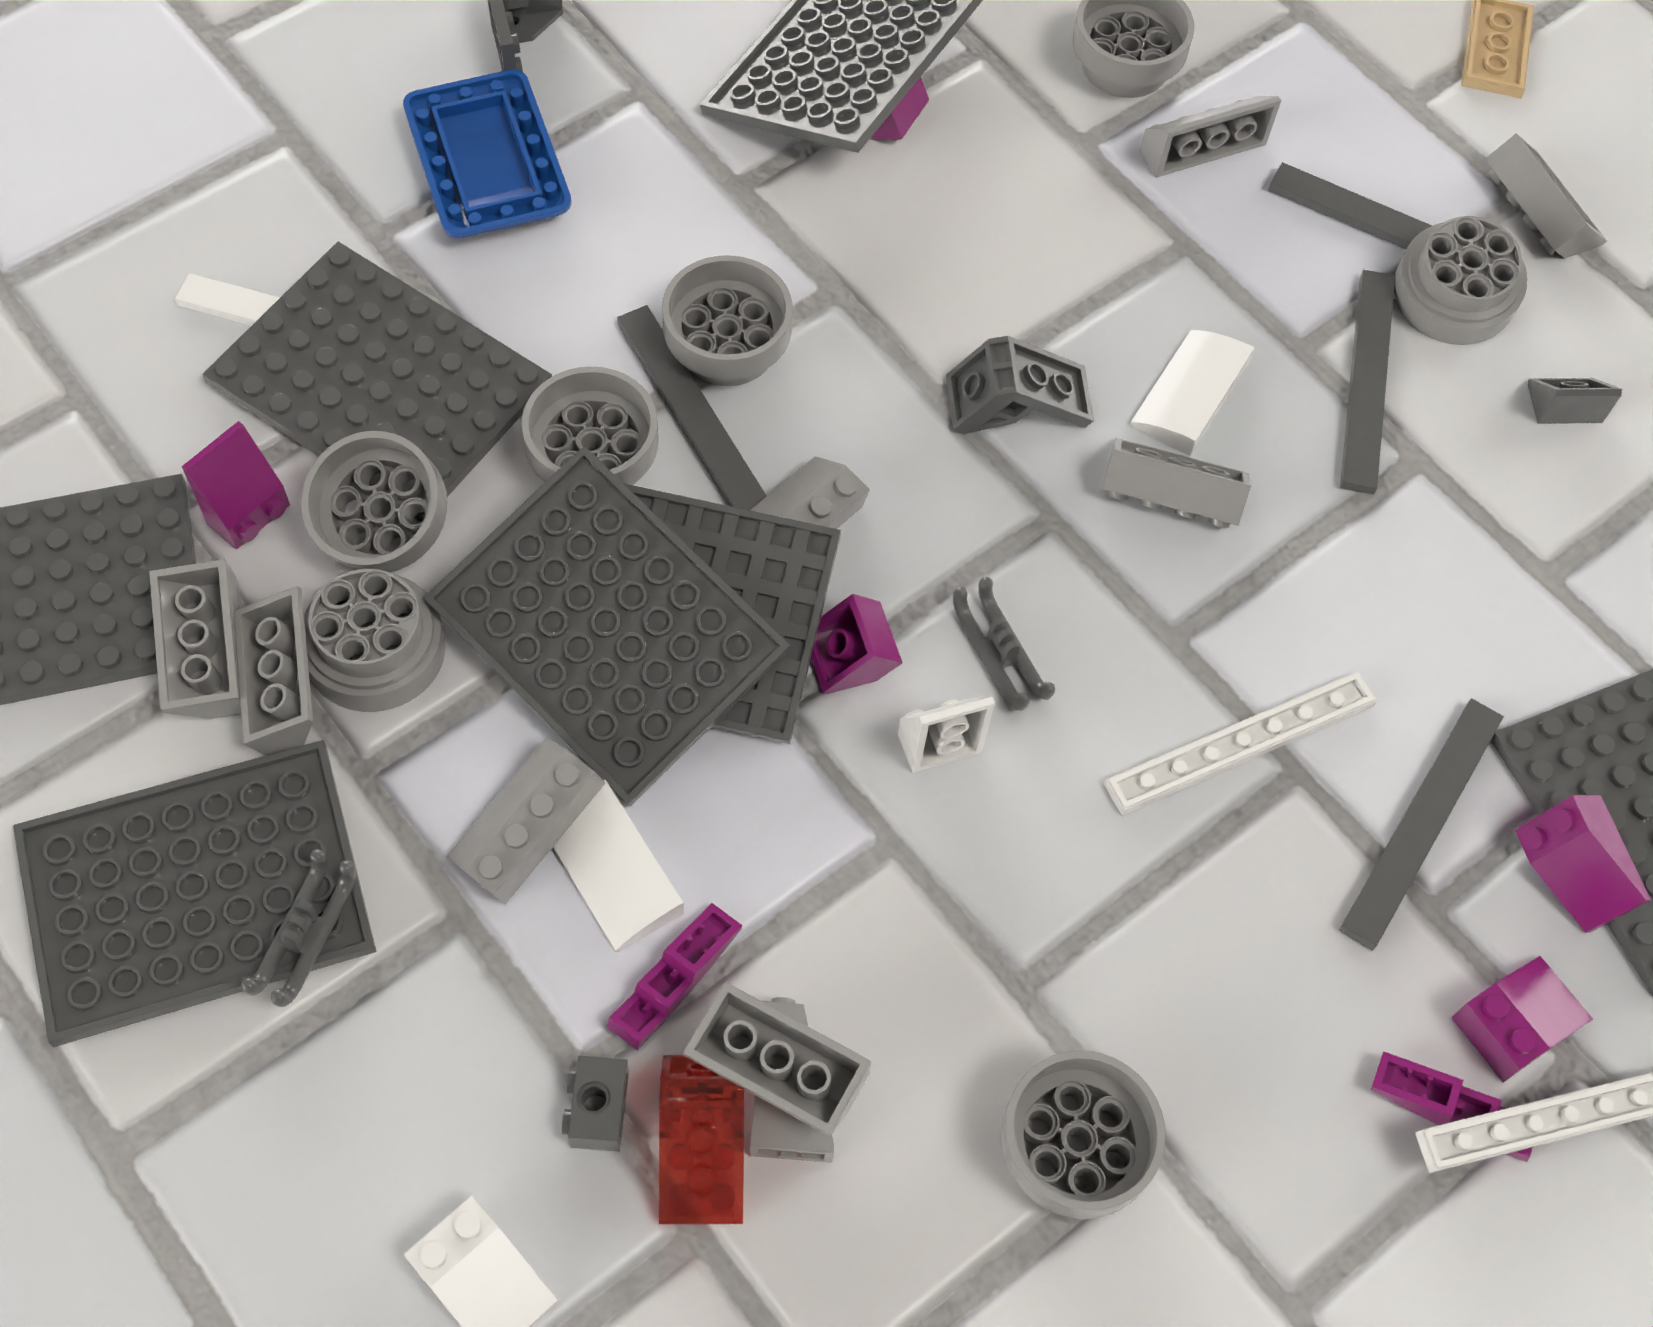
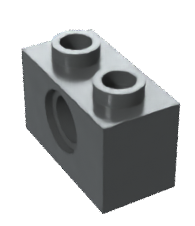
M578 1056L577 1069H569L567 1093L573 1094L571 1109H564L562 1134L568 1135L570 1148L620 1152L629 1079L627 1059ZM592 1096H601L606 1100L603 1108L598 1111H589L584 1107V1104Z

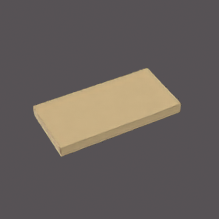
M1472 0L1461 86L1522 98L1526 84L1534 11L1533 5L1510 0Z

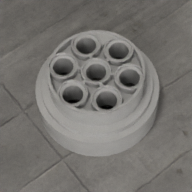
M1082 0L1077 11L1073 31V47L1082 63L1086 77L1097 88L1118 97H1142L1158 90L1165 81L1172 78L1182 69L1187 60L1194 35V19L1190 9L1183 0Z
M1456 217L1425 229L1411 241L1395 273L1394 294L1398 307L1404 317L1424 335L1448 344H1475L1496 336L1509 324L1526 294L1527 271L1519 245L1505 228L1481 217Z
M723 255L696 261L675 275L664 293L662 316L666 344L674 357L682 365L687 367L693 375L705 382L720 386H736L753 381L776 363L788 347L792 333L793 312L790 292L784 281L772 269L749 258Z
M578 367L563 371L543 382L532 393L523 410L521 425L526 456L533 471L544 482L583 446L588 450L597 449L591 452L620 481L629 485H634L644 476L656 457L659 437L655 405L643 386L622 372L604 367Z
M365 431L340 439L317 458L310 468L303 485L301 511L310 537L339 564L351 570L378 569L390 573L416 562L433 546L441 533L446 519L447 492L438 469L411 441L394 433ZM381 474L380 481L373 486H369L371 478ZM416 480L411 490L403 492V487L408 481ZM357 500L355 508L345 513L347 504ZM391 506L390 513L384 518H379L380 511L384 507ZM426 512L422 522L413 524V519L418 513ZM366 532L364 542L354 545L356 537ZM401 538L400 546L394 551H388L390 543L394 539Z
M378 569L353 570L339 575L328 582L318 592L304 613L309 678L316 689L336 705L360 712L390 710L410 702L423 693L439 673L446 648L439 613L423 598L427 593L416 583L404 577ZM402 613H411L407 617L398 618ZM365 623H373L369 627L361 628V626ZM336 632L334 636L324 638L326 634ZM391 645H400L394 650H386ZM354 655H362L357 660H349Z
M1083 1050L1055 1054L1034 1065L1015 1087L1006 1106L1001 1126V1143L1004 1158L1012 1177L1019 1187L1043 1208L1062 1216L1077 1219L1104 1217L1116 1213L1131 1204L1147 1187L1158 1171L1166 1142L1162 1110L1153 1091L1143 1078L1131 1067L1111 1056ZM1064 1095L1072 1096L1077 1100L1079 1109L1076 1111L1067 1110L1062 1106L1060 1097ZM1098 1113H1111L1116 1118L1117 1126L1111 1128L1103 1125L1099 1120ZM1031 1119L1043 1121L1048 1128V1133L1044 1135L1035 1134L1029 1128L1028 1121ZM1075 1135L1082 1138L1086 1144V1150L1077 1152L1071 1149L1067 1143V1137ZM1106 1153H1118L1123 1158L1125 1167L1116 1169L1110 1166L1106 1160ZM1040 1159L1049 1161L1055 1169V1175H1041L1035 1167V1161ZM1077 1176L1088 1178L1093 1185V1192L1089 1194L1080 1192L1074 1184V1178Z

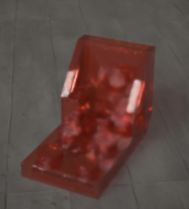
M663 1055L659 1093V1224H743L744 1089L684 1055Z

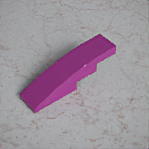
M711 903L664 950L662 959L636 984L634 993L608 1018L606 1027L638 1051L694 989L737 936L743 925Z
M1384 1051L1371 1087L1372 1091L1437 1125L1507 1109L1500 1106L1502 1100L1462 1086L1463 1079ZM1532 1148L1508 1153L1507 1155L1528 1162Z

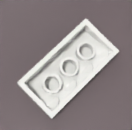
M1191 330L1132 419L1130 426L1190 456L1249 364L1255 347L1221 334Z
M604 780L605 785L553 846V850L615 952H618L683 915L684 903L608 782Z

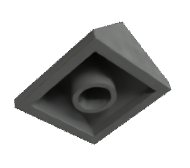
M1594 378L1528 379V388L1537 424L1603 423L1622 395L1621 388Z

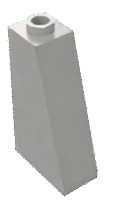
M776 997L771 1001H763L808 1026L804 1004H796L795 1000L786 997ZM755 1095L750 1156L832 1163L834 1154L832 1136L830 1137Z

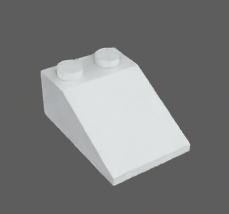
M993 697L970 698L963 701L953 699L942 703L938 708L927 711L917 709L900 718L898 737L912 773L982 753L995 706Z
M472 1195L404 1254L410 1265L461 1327H531L558 1303L555 1296Z

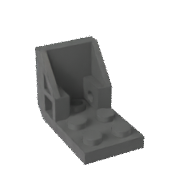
M488 0L491 27L502 71L515 69L523 72L520 57H515L516 53H520L519 43L535 40L563 14L562 0Z
M1010 336L988 339L946 374L953 430L962 434L1017 423L1033 409L1084 428L1094 422L1085 366Z

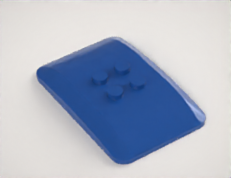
M515 69L505 70L409 92L404 97L403 107L440 222L447 235L453 238H466L559 216L570 209L572 205L571 194L525 73Z

